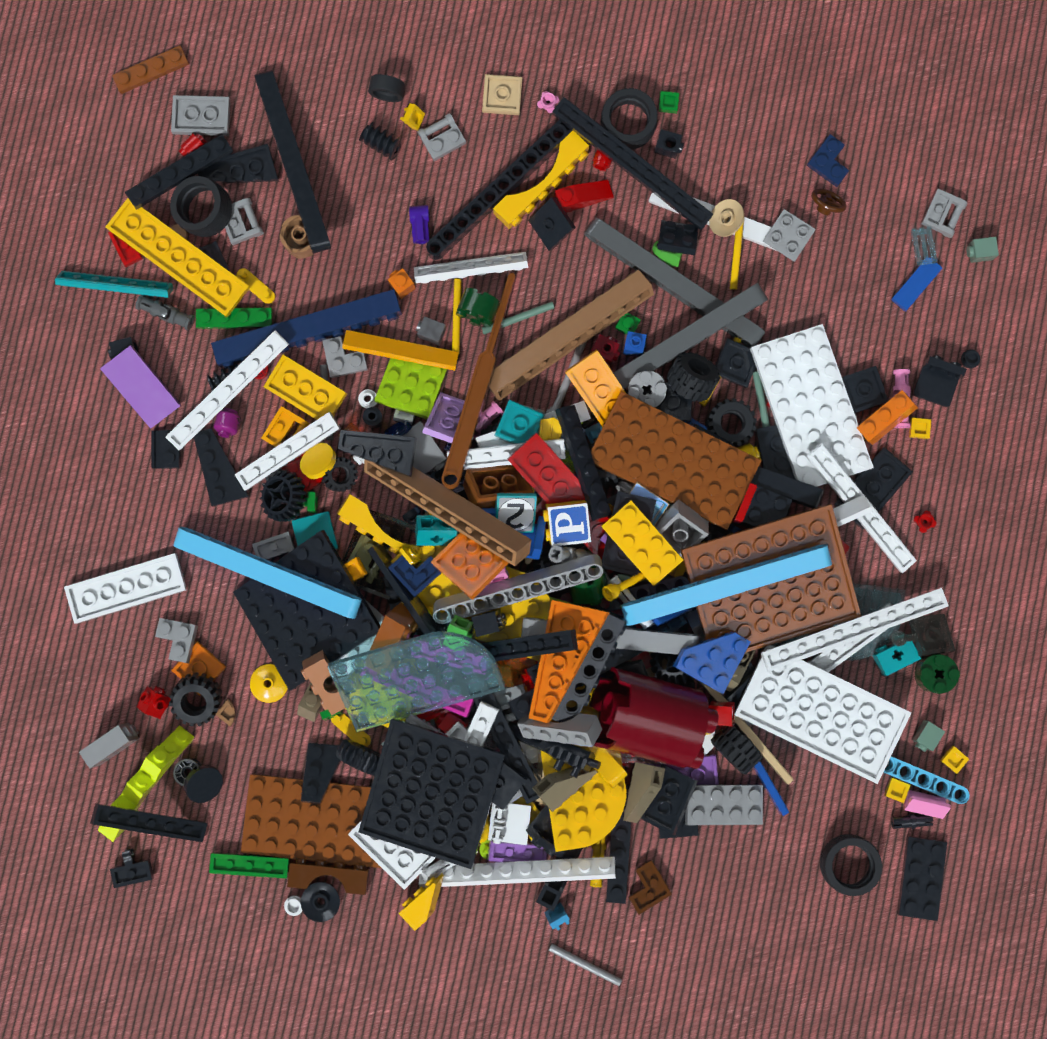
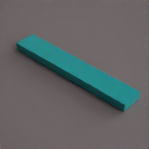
M61 271L55 278V285L166 298L173 291V283Z

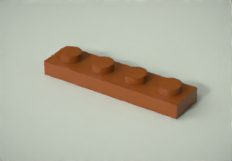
M177 46L113 74L112 77L119 92L123 94L189 65L182 47Z

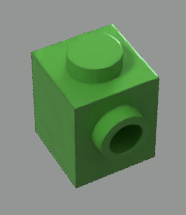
M455 615L448 626L443 643L461 651L464 645H469L473 634L470 631L473 622Z

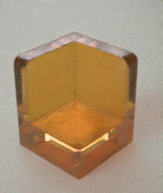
M504 660L495 661L492 665L496 686L514 687L521 677L520 670L512 669L511 665H505Z

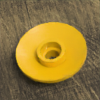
M273 664L260 666L251 676V692L262 702H276L288 690ZM266 680L271 681L270 687L265 686Z

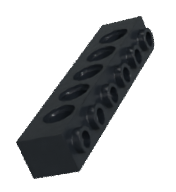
M601 608L602 611L610 613L552 718L559 723L568 721L581 713L583 706L588 705L591 699L589 694L592 688L595 689L600 681L598 676L601 670L605 671L609 662L607 658L610 653H614L618 644L616 640L619 635H623L626 629L624 617ZM610 629L612 634L609 637H603L601 635L602 631ZM596 647L603 648V652L599 655L592 653ZM587 665L594 666V670L589 673L585 672L584 668ZM578 683L586 685L582 690H577L575 686ZM571 700L577 702L576 706L572 708L567 707L566 704Z

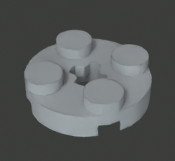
M654 371L638 372L632 376L628 383V395L652 407L660 405L666 396L667 387L665 382ZM651 385L650 390L652 392L644 395L642 387Z

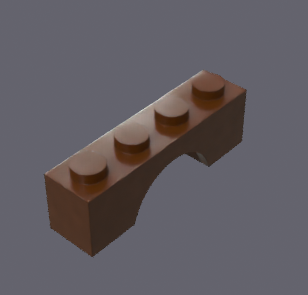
M296 858L289 866L287 887L307 889L315 878L322 875H330L337 878L343 884L346 893L366 895L368 892L370 868H365L366 865L361 864L346 866V863L341 862L327 864V861L322 860L307 862V859Z

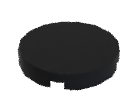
M201 765L198 769H193L186 777L184 791L193 802H208L220 792L223 784L222 775L211 765Z

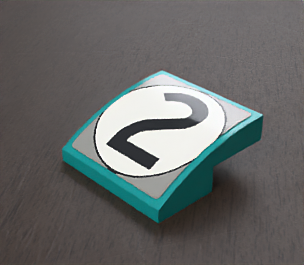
M497 493L495 517L520 533H533L536 516V493Z

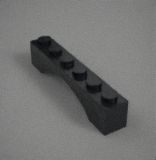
M583 848L565 850L566 854L562 859H577ZM567 881L543 882L536 896V903L554 911Z

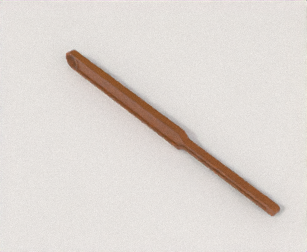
M514 273L508 275L486 350L478 356L442 474V483L447 489L456 488L461 480L496 363L493 352L515 283ZM448 475H455L457 477V481L452 485L446 484L444 480Z

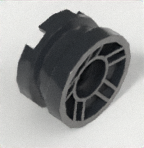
M186 758L179 761L173 770L176 782L184 786L187 777L185 769L196 770L202 765L201 762L195 758Z

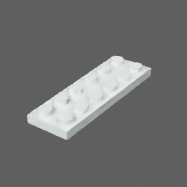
M177 553L65 586L64 589L74 624H78L186 591L187 587Z

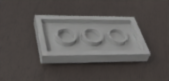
M696 785L685 811V824L763 825V785Z

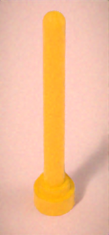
M640 572L619 584L610 583L602 588L603 596L606 600L612 601L618 598L621 591L646 579V577Z

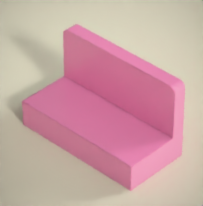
M912 790L908 791L905 799L906 811L941 819L951 809V805L946 803V798Z

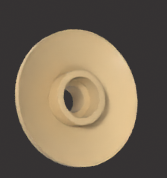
M732 199L719 202L712 210L714 215L709 220L711 230L718 236L727 237L734 234L743 223V207L739 202Z

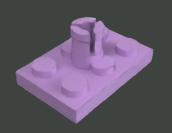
M440 392L422 433L452 443L465 401Z

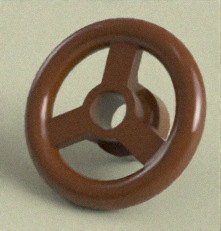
M815 189L811 194L813 201L818 205L817 210L821 214L830 215L831 212L841 213L846 210V202L832 191ZM818 194H822V195H825V197H824V198H818L817 195H818Z

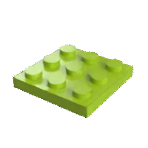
M390 358L374 400L376 403L428 419L448 369Z

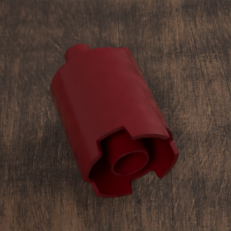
M611 667V671L615 672L612 678L600 677V681L593 691L589 707L599 711L598 720L602 728L594 744L595 747L681 768L690 767L698 769L704 759L702 744L705 735L715 731L719 720L718 711L708 708V701L703 691Z

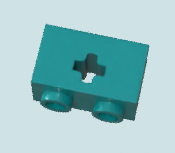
M417 515L415 528L416 546H447L457 536V530L433 515Z
M901 636L893 640L894 644L888 647L883 645L875 649L876 653L872 654V657L882 676H888L921 659L911 638ZM894 652L899 653L896 658H892Z

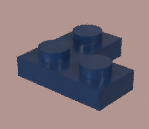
M830 134L807 164L810 169L835 187H838L849 172L847 168L835 160L845 144Z
M403 555L388 567L414 598L442 574L432 565L431 561L433 558L431 556L417 569Z

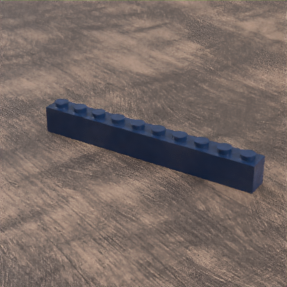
M393 289L215 341L211 345L217 365L220 368L228 369V367H234L236 363L243 362L275 330L289 343L280 352L284 353L294 346L300 348L307 346V343L311 341L321 342L326 340L328 336H341L346 330L359 331L363 326H376L380 324V321L386 319L388 321L396 320L402 313L395 290Z

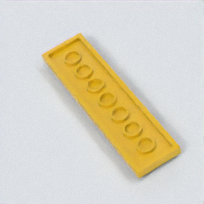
M128 198L105 226L106 229L226 317L230 315L250 289L246 283L141 207L136 210Z

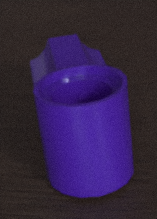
M428 205L410 206L409 216L410 223L412 224L413 243L426 244L429 241Z

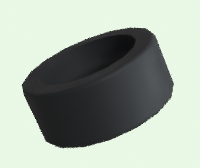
M375 74L371 76L368 93L379 100L400 102L403 99L406 85L396 77Z

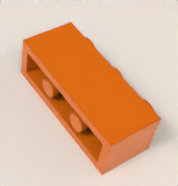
M901 390L861 423L857 429L869 443L874 445L919 407Z

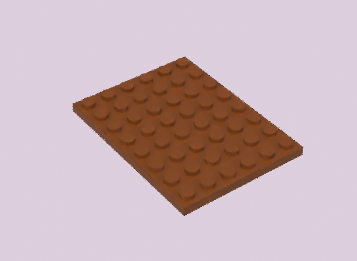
M826 504L680 549L689 583H694L814 546L827 544L832 565L696 606L705 640L717 638L729 632H735L750 641L746 652L861 617L832 504Z

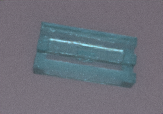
M927 227V229L919 228V230H916V228L912 229L911 236L917 265L936 263L937 257L931 227ZM924 234H927L931 259H929ZM917 235H920L924 260H921Z

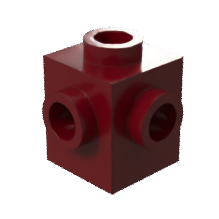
M599 334L590 353L597 349L604 361L610 365L613 360L617 361L621 353L618 350L620 344L611 336L605 337Z

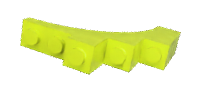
M179 725L160 746H157L145 758L140 770L127 782L122 794L110 806L137 810L159 779L195 737ZM100 826L98 829L99 832L112 842L124 831Z

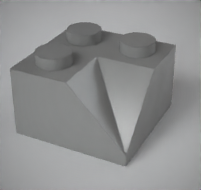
M677 500L660 517L655 525L656 529L681 557L680 549L699 544L709 534V522L680 500Z

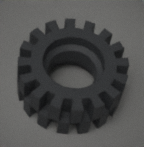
M336 457L333 468L325 472L326 475L321 480L330 490L345 492L350 490L352 485H355V479L358 478L356 473L358 471L355 469V464L351 463V460ZM337 467H342L346 472V477L341 482L335 481L332 476L334 469Z

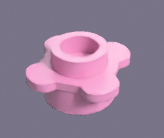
M545 91L542 93L541 100L538 101L537 106L540 109L547 110L548 113H552L555 105L559 102V98Z

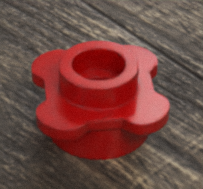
M928 510L924 511L922 515L914 517V523H917L921 533L927 532V529L934 528L937 524Z

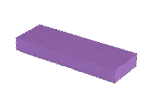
M489 842L488 861L547 860V852H545L544 848L541 847L539 849L533 843L521 845Z

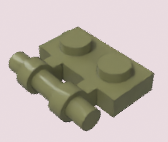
M361 535L347 562L355 557H359L368 573L365 582L372 584L374 578L376 579L379 574V567L375 561L371 568L368 567L372 560L368 550L372 546H379V544L369 537Z

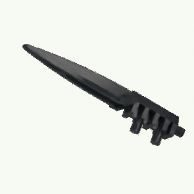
M509 722L518 741L541 750L553 759H556L553 769L561 771L563 764L567 763L573 767L570 776L577 779L581 770L589 773L591 767L599 769L601 766V762L595 760L594 752L573 744L524 738L518 724Z

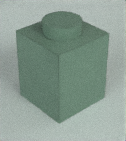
M996 237L973 239L966 249L970 262L990 261L999 256Z
M923 720L911 740L916 742L915 746L924 752L926 750L934 751L945 731L933 723Z

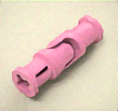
M893 370L895 375L893 397L901 390L910 397V370ZM909 416L894 428H910Z
M494 401L491 402V405L484 412L481 411L473 440L481 434L483 429L492 425V421L499 415H503L504 412Z

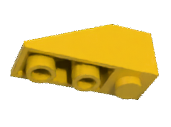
M442 873L437 878L432 876L425 883V888L421 886L413 894L415 896L413 899L409 897L402 904L404 908L399 912V915L414 931L425 923L435 911L444 877Z

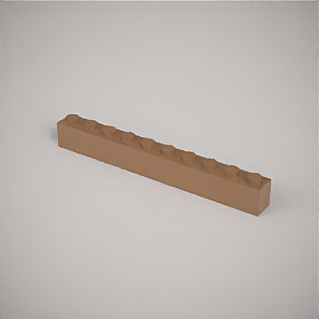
M639 270L629 274L626 279L613 285L610 290L597 296L594 301L581 307L578 312L568 316L562 323L552 327L546 334L536 338L530 345L520 349L511 358L504 360L502 364L493 370L488 388L498 401L502 400L653 296L654 292L651 283Z
M364 460L365 473L511 565L516 566L530 554L531 539L469 502L464 497L447 489L420 470L413 467L412 476L410 477Z

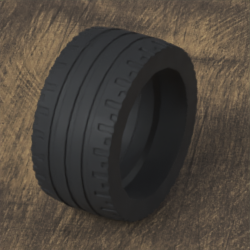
M634 88L618 90L605 102L601 113V126L631 150L645 145L652 138L656 130L658 121L657 108L652 98L643 91ZM625 104L641 108L647 116L645 129L634 135H627L617 131L610 121L613 110Z
M192 176L183 180L173 191L170 200L171 215L175 222L187 232L199 237H211L220 233L229 223L232 213V201L226 190L215 181L203 176ZM212 191L214 207L211 214L202 222L192 223L188 212L193 198L200 192Z
M844 834L836 836L824 846L820 855V869L825 881L834 890L848 896H860L870 892L880 881L882 861L880 854L872 843L858 835ZM846 846L861 848L869 859V868L866 875L854 884H846L839 881L832 870V862L835 855Z

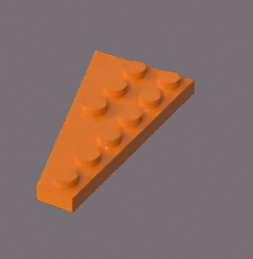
M557 600L551 601L545 634L575 629L578 650L541 655L529 713L530 719L550 723L610 612Z

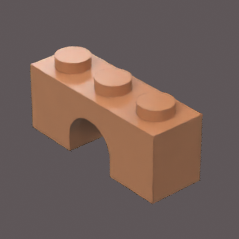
M323 650L302 661L303 669L301 673L305 680L309 679L312 683L310 686L315 695L319 694L321 698L320 703L325 711L329 710L331 715H334L353 704L351 695L342 681L333 685L324 682L334 672L332 664Z

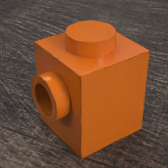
M403 268L400 271L395 270L389 275L390 278L387 279L400 300L416 289L413 281Z

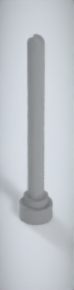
M587 341L576 348L568 369L579 362ZM567 374L561 384L553 407L547 409L546 413L561 407L571 382Z

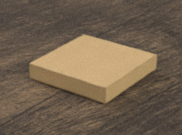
M485 74L482 113L520 115L522 77Z

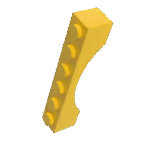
M572 131L560 142L556 162L546 178L525 192L506 195L493 208V214L508 229L519 225L522 217L526 213H531L536 207L535 204L539 200L543 201L548 196V191L552 187L556 188L562 182L561 178L565 174L569 175L572 173L575 165L587 158L589 155V145L576 132Z
M348 494L337 512L340 515V521L347 525L350 522L357 526L355 530L363 535H366L368 532L374 536L372 538L373 541L380 545L386 543L390 546L388 550L396 555L400 553L399 550L402 547L406 546L413 547L419 554L421 546L402 543L391 538L375 523L367 504Z

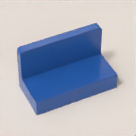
M543 516L538 517L533 533H521L531 539L530 554L525 558L536 560L540 558L546 524Z

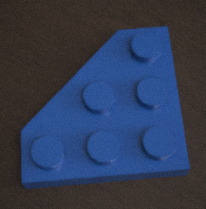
M729 632L723 636L702 641L700 644L684 647L681 649L673 667L715 691L724 694L750 641L735 632Z

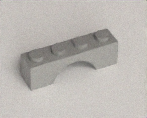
M582 713L560 723L551 721L550 723L533 720L529 718L528 714L517 723L524 738L588 747L594 746L602 731L597 715Z

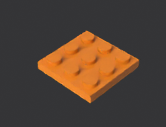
M461 532L431 561L436 569L472 600L509 564Z

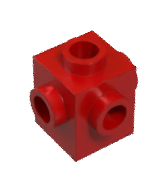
M147 686L141 694L136 707L144 714L161 719L171 699L165 694L166 690L155 686V688Z

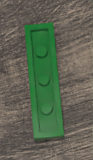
M234 308L228 317L216 309H196L197 329L263 328L273 325L272 308Z
M212 852L209 873L287 879L290 858Z

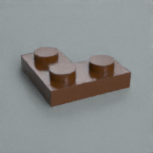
M652 860L635 869L644 887L628 896L638 915L672 895Z

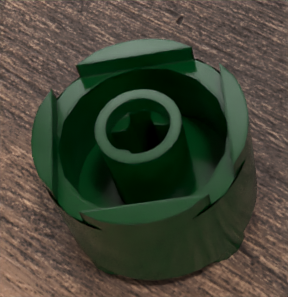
M466 288L458 305L456 315L461 318L470 319L469 323L479 327L482 324L486 327H491L500 301L486 292L481 294L477 293L478 289Z
M604 569L600 578L568 587L573 604L596 606L601 603V599L604 598L602 588L608 585Z
M926 655L915 665L916 683L921 689L930 693H947L956 686L960 678V672L956 663L945 655ZM935 670H938V677H934L936 675Z

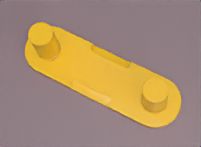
M245 268L238 270L236 277L250 287L249 290L266 304H270L275 300L274 292Z
M345 714L336 715L334 718H331V722L352 741L366 747L370 745V736Z

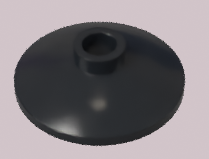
M325 882L311 884L305 889L301 897L303 913L315 922L330 920L336 915L340 907V897L337 890ZM318 898H324L325 903L320 904Z

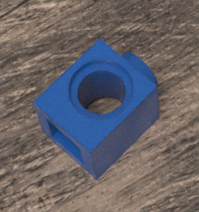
M628 331L623 354L634 357L643 355L647 335Z

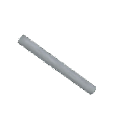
M551 944L548 951L620 986L621 978L554 944Z

